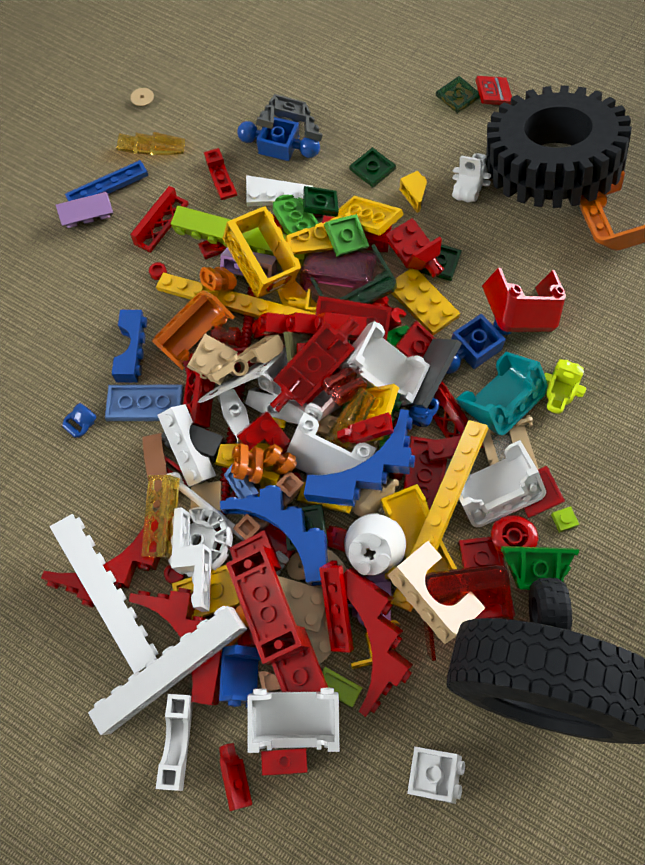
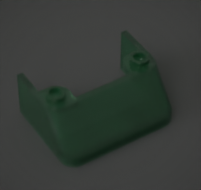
M375 244L371 245L382 273L378 274L373 281L339 299L372 304L396 290V279ZM311 277L310 279L318 296L324 297L314 277Z

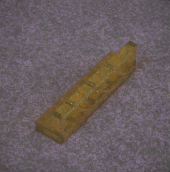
M148 475L142 557L170 559L172 555V517L174 516V508L178 506L180 481L177 477L172 475ZM155 480H162V488L156 492L154 489ZM158 499L160 508L154 512L152 509L153 503ZM156 519L159 523L158 529L153 533L151 523ZM154 540L157 543L156 552H149V544Z

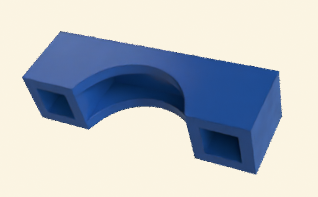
M120 310L119 329L122 335L129 337L131 341L128 349L123 354L114 357L112 376L116 382L138 383V377L142 374L140 360L144 357L142 343H145L146 340L144 328H147V317H144L142 310Z

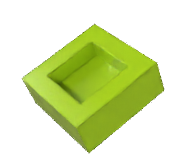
M571 506L551 514L559 533L579 526Z

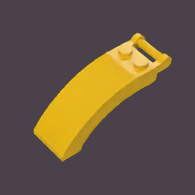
M418 484L381 498L386 517L393 521L395 520L405 534L406 550L403 557L404 560L411 555L430 511L426 498ZM441 540L437 552L442 558L429 568L425 578V585L435 601L459 591V596L440 603L446 606H453L469 592Z

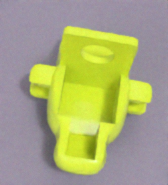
M559 359L553 373L544 374L548 383L546 395L548 398L547 409L550 412L561 414L565 406L569 405L575 396L583 397L586 387L579 385L584 370L579 364Z

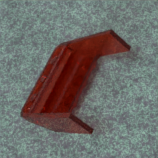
M502 565L476 566L431 572L425 575L426 588L431 597L438 603L453 606L460 598L471 591L482 605L498 603L502 607L503 619L514 620L509 573ZM423 620L427 654L432 661H436L433 630Z

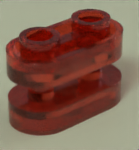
M215 326L214 329H211L210 337L225 345L228 342L232 348H239L241 345V330L238 327H229V332L223 326Z
M351 367L343 368L338 373L326 377L322 385V389L328 395H332V400L339 406L361 395L367 387V383L361 377L357 378V373Z

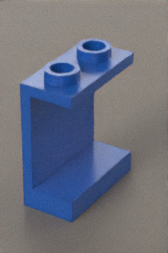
M231 645L222 648L219 701L228 702V706L239 707L241 704H245V708H248V694L253 693V689H257L258 661L261 658L257 648L241 645Z

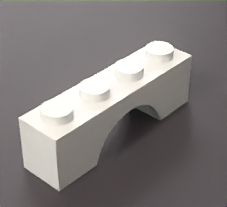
M186 404L171 407L158 414L157 416L188 487L216 476L209 458L201 455L191 442L189 430L193 421Z
M168 694L165 713L166 740L163 756L158 767L156 789L183 791L194 703L191 702L192 696Z

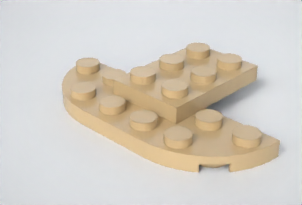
M327 549L328 562L337 560L338 565H342L344 574L346 567L341 559ZM277 576L296 625L305 627L319 664L322 663L332 653L322 585L311 586Z

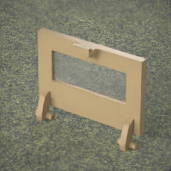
M527 415L525 419L521 418L505 435H498L488 429L483 440V447L489 466L506 459L505 449L510 444L521 440L537 470L539 469L525 428V424H529V427L533 426V419L530 415Z

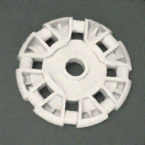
M203 507L189 509L190 520L192 519L194 522L190 524L189 546L194 545L195 538L201 536L199 544H204L211 549V570L215 571L225 562L228 557V549L232 547V528L229 527L227 523L229 521L226 516L217 509L206 510ZM214 513L218 514L219 516L217 518H214ZM173 525L170 526V533L166 535L165 555L169 557V564L170 556L172 555L171 537L173 535ZM220 527L221 530L217 532L215 529ZM217 543L222 544L219 551L215 550ZM194 572L179 573V574H181V575L187 574L188 577H192V574H193Z

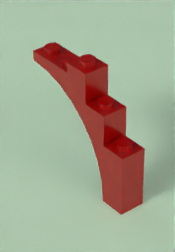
M266 312L261 314L258 320L254 321L252 333L254 334V339H262L271 335H279L280 337L284 336L283 332L313 336L325 322L335 330H339L351 317L359 326L347 338L357 339L366 327L367 317L327 312L318 315L298 312L285 315Z
M149 515L143 529L135 540L121 554L103 565L106 572L111 571L115 577L116 582L113 584L116 589L122 587L129 589L136 567L147 572L149 569L156 571L165 546L166 535H169L171 530L169 520ZM43 572L41 579L47 583L46 586L53 589H58L59 587L66 588V592L77 595L76 597L82 601V605L90 608L94 607L93 601L76 573Z
M349 568L344 572L346 596L359 613L366 627L372 651L371 682L367 696L359 710L366 717L371 712L376 713L382 704L379 701L383 694L387 696L393 685L397 687L401 682L405 684L412 675L410 669L413 664L393 650L401 643L402 638L400 636L403 630L383 616V614L386 616L392 609L393 605L391 602L394 597L364 575H361L354 568Z
M178 588V591H170V595L158 593L157 597L150 596L151 592L139 590L138 594L130 593L129 602L143 605L157 612L171 624L180 638L189 632H194L198 629L197 625L206 620V618L193 616V620H191L195 611L191 602V589ZM221 650L192 671L191 702L219 705Z

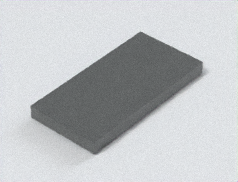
M433 339L423 356L424 361L430 367L413 403L406 404L407 406L428 408L462 344L459 340Z

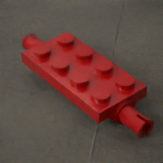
M349 317L339 330H335L325 322L273 378V381L281 387L282 392L270 405L277 412H280L287 402L293 399L303 406L354 351L355 348L347 341V337L359 324Z

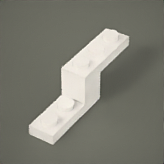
M174 508V516L172 517L173 535L171 537L172 555L170 556L171 568L179 573L194 572L192 574L194 590L191 602L193 608L201 612L210 611L211 549L204 544L189 546L190 513L183 508Z

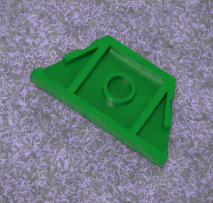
M501 546L515 585L518 589L530 590V585L539 578H558L564 582V577L571 569L570 563L574 556L579 554V549Z

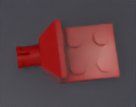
M413 218L385 234V240L406 268L417 270L426 268L433 278L445 270L437 260V257L440 255L442 238L439 236L430 242Z

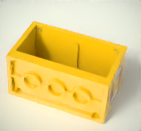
M266 206L227 222L222 239L256 298H261L294 283L301 269L299 259L292 253L291 245L285 241L281 228L277 227L273 214L267 210ZM257 227L284 271L270 278H267L242 235Z

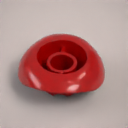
M508 515L498 519L493 524L491 538L496 550L504 557L501 546L536 547L538 532L534 524L529 520L516 515Z

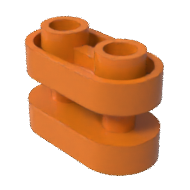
M202 267L200 270L202 285L211 291H220L221 289L224 291L233 290L237 284L234 274L224 267H215L214 269Z
M239 443L238 446H234L232 451L234 462L231 468L234 478L243 480L248 475L249 482L258 484L263 474V449L254 447L249 452L248 445Z
M274 444L267 447L263 452V467L267 468L273 465L271 471L283 475L288 471L292 472L297 464V461H295L296 456L289 452L281 455L282 448Z

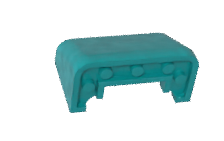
M505 352L497 360L496 369L498 375L476 396L473 392L464 391L456 398L459 406L480 423L487 425L492 432L498 435H505L545 396L548 388L540 362L510 352Z

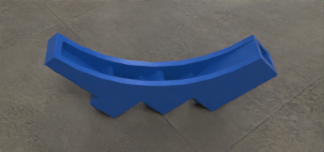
M400 409L393 433L381 449L368 460L339 473L307 475L304 489L306 500L355 507L356 500L360 499V488L382 491L383 484H387L388 472L410 474V467L414 468L415 455H412V450L409 448L410 436H407L408 430L412 429L413 418L409 417V410Z
M268 485L260 489V497L248 495L243 499L229 497L225 501H220V509L224 514H248L249 516L269 522L281 530L292 541L299 553L304 567L306 583L311 586L322 585L319 568L328 563L326 534L320 528H311L306 532L305 514L302 508L290 506L286 508L287 510H284V496L280 487Z

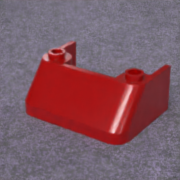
M497 268L482 285L496 322L503 331L552 332L559 326L566 294L555 270H552L535 287L539 296H524L519 285L507 283L501 268Z

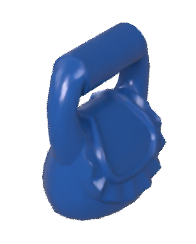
M433 398L429 405L434 406L432 409L412 406L409 409V417L413 418L412 424L420 427L430 425L432 417L439 409L438 399Z
M79 403L64 418L63 428L74 438H80L94 424L97 416L85 405ZM72 419L82 427L81 431L79 432L69 423V420Z

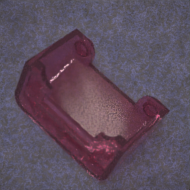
M334 250L307 253L300 271V286L306 291L312 285L318 287L319 283L353 288V293L358 291L362 294L361 299L370 300L377 268V258L372 253L361 252L336 257Z

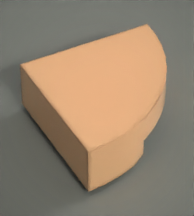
M266 671L258 672L262 689H267V692L281 690L276 675Z

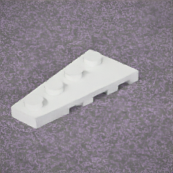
M246 175L247 207L271 206L275 199L281 195H293L294 198L298 199L300 197L303 199L304 186H313Z

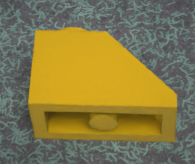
M419 171L401 178L399 189L417 213L421 210L427 185L426 178Z

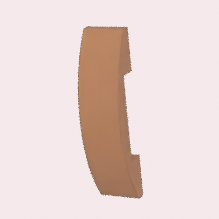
M162 433L143 437L145 466L154 508L174 504L171 488H168L164 483V477H167L168 473L164 455V443L161 437Z
M290 471L276 483V486L280 487L283 491L284 509L304 485ZM246 514L233 529L246 540L262 532L270 523Z

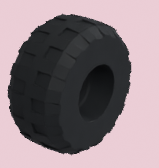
M539 578L530 585L528 600L530 622L571 631L572 608L567 585L558 578Z

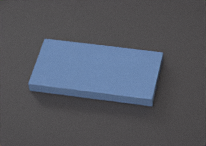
M109 385L105 420L160 421L157 416L158 414L171 407L182 405L183 385Z

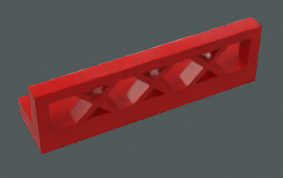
M168 186L130 235L134 245L151 253L172 226L171 222L176 208L172 209L173 204L178 202L182 207L189 205L187 200L176 195L175 188ZM172 214V217L169 220L163 221L162 218L165 215ZM162 226L163 229L160 232L153 233L155 227ZM146 239H153L149 246L143 243Z
M191 353V354H190V356H189V361H190V359L192 358V356H193L194 353ZM188 368L183 405L186 404L189 414L191 412L192 425L209 428L213 398L198 403V401L214 389L215 382H211L208 378H201L200 374Z
M441 382L434 398L440 402L439 406H443L445 410L444 418L439 417L437 412L433 418L446 438L452 437L451 435L453 437L462 436L468 423V418L444 382ZM432 405L428 406L429 409H432L434 407ZM448 421L454 423V433L448 431Z
M332 560L319 568L330 647L333 652L350 653L354 650L343 567L338 565L337 560Z

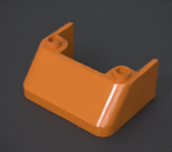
M624 171L621 172L619 183L617 185L611 184V190L607 194L621 190L625 176ZM598 191L597 199L591 202L581 195L579 207L597 243L616 251L645 243V225L617 234L613 233L602 209L607 204V194L604 195Z
M202 290L155 335L152 342L183 370L185 368L183 361L189 360V350L213 326H222L227 322L228 318L233 320L235 317L216 296Z

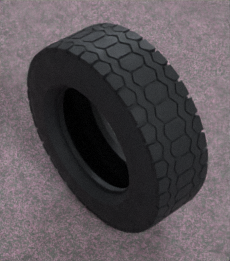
M477 618L466 620L460 624L447 675L446 686L451 692L487 711L548 731L607 743L645 744L644 657L591 636L532 622Z

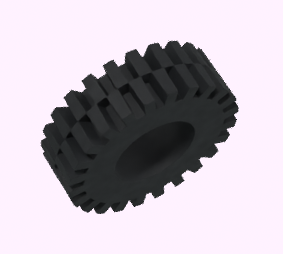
M562 85L560 92L553 93L551 86L543 87L541 95H538L532 89L526 91L525 99L519 95L513 96L511 98V105L505 102L499 106V112H493L491 122L487 124L486 166L488 173L491 174L489 179H493V185L496 189L503 187V194L510 198L517 193V202L525 204L530 197H533L534 206L543 207L545 199L552 200L553 208H561L562 199H568L571 206L580 205L581 195L589 202L596 200L598 191L604 195L611 190V184L617 185L621 178V172L625 171L632 130L630 116H625L626 109L622 105L615 107L616 100L612 97L602 101V92L596 90L591 95L586 96L587 88L578 87L575 93H569V86ZM550 143H562L571 146L554 148L542 145Z

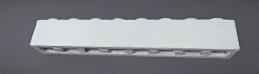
M71 514L51 525L50 528L133 673L139 672L145 668L148 662L157 659L156 655L159 653L153 643L149 645L145 637L148 634L144 627L136 624L134 619L137 618V615L132 607L127 608L124 601L127 598L121 588L117 590L113 583L116 582V579L112 572H106L103 567L106 562L101 553L96 554L92 547L95 546V543L90 535L85 536L82 531L85 526L80 517L75 519L74 515Z
M229 606L220 607L214 612L215 616L200 622L197 625L198 629L183 635L177 645L166 648L159 659H153L148 662L142 672H136L128 678L129 682L114 688L111 691L112 695L97 701L93 705L95 708L89 711L88 714L99 734L108 735L113 733L246 631L247 627L236 610Z

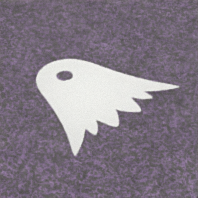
M266 363L252 365L245 375L234 376L199 399L198 403L207 401L234 387L265 375L259 373L262 372L260 370L268 365L263 366Z

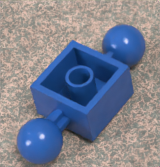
M274 117L272 129L262 127L261 130H258L253 122L245 121L239 125L237 130L239 139L245 143H251L257 139L258 154L290 161L294 149H299L306 158H313L320 151L319 141L305 137L299 140L298 122Z
M481 313L453 332L451 339L459 340L462 344L446 374L456 372L463 358L473 369L477 368L503 349L506 339L502 335H509L513 332L503 331L498 326L496 319H494V325H492Z

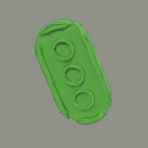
M281 195L273 202L272 211L286 235L319 224L313 213L304 212L303 199L300 197L297 199L293 195Z

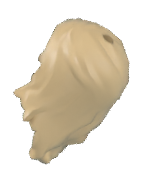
M389 478L387 484H383L382 491L360 488V499L356 500L355 507H352L351 510L361 517L376 513L382 507L381 498L394 494L396 486H399V481Z

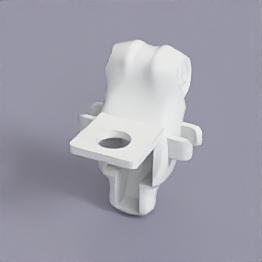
M475 153L472 157H460V167L453 169V172L459 173V175H453V179L457 181L454 185L452 197L467 203L475 202L482 186L490 185L491 182L485 180L491 177V174L487 173L485 154Z

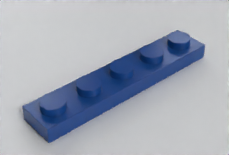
M139 160L66 193L65 196L68 201L103 192L109 194L149 175L143 163Z

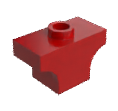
M306 748L261 751L262 776L308 773Z

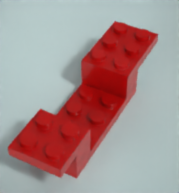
M264 530L230 547L229 550L233 560L226 563L262 664L273 666L282 692H321L320 688H328L306 629L296 625L280 585L276 571L282 568L268 532Z

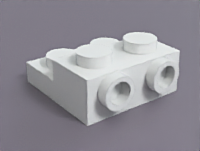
M414 747L407 794L456 804V799L460 800L462 795V786L458 785L459 776L463 775L465 771V762L461 761L462 756Z

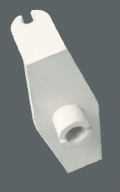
M257 387L248 391L245 404L262 414L268 411L274 418L290 423H299L303 415L300 411L286 404L280 412H277L270 405L276 398L274 395L260 392V389Z
M232 388L218 395V400L221 404L223 417L237 438L236 435L249 425L246 407Z

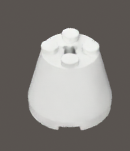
M377 513L367 514L358 518L349 527L344 540V549L349 562L361 575L376 576L388 573L391 568H396L401 563L406 550V538L402 528L395 520L393 521L389 517Z

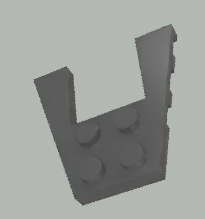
M274 94L269 104L265 106L264 111L260 113V117H257L256 125L272 129L274 115L279 118H289L294 122H304L305 138L321 141L323 136L322 133H319L318 125L314 124L315 119L310 116L311 112L306 102Z

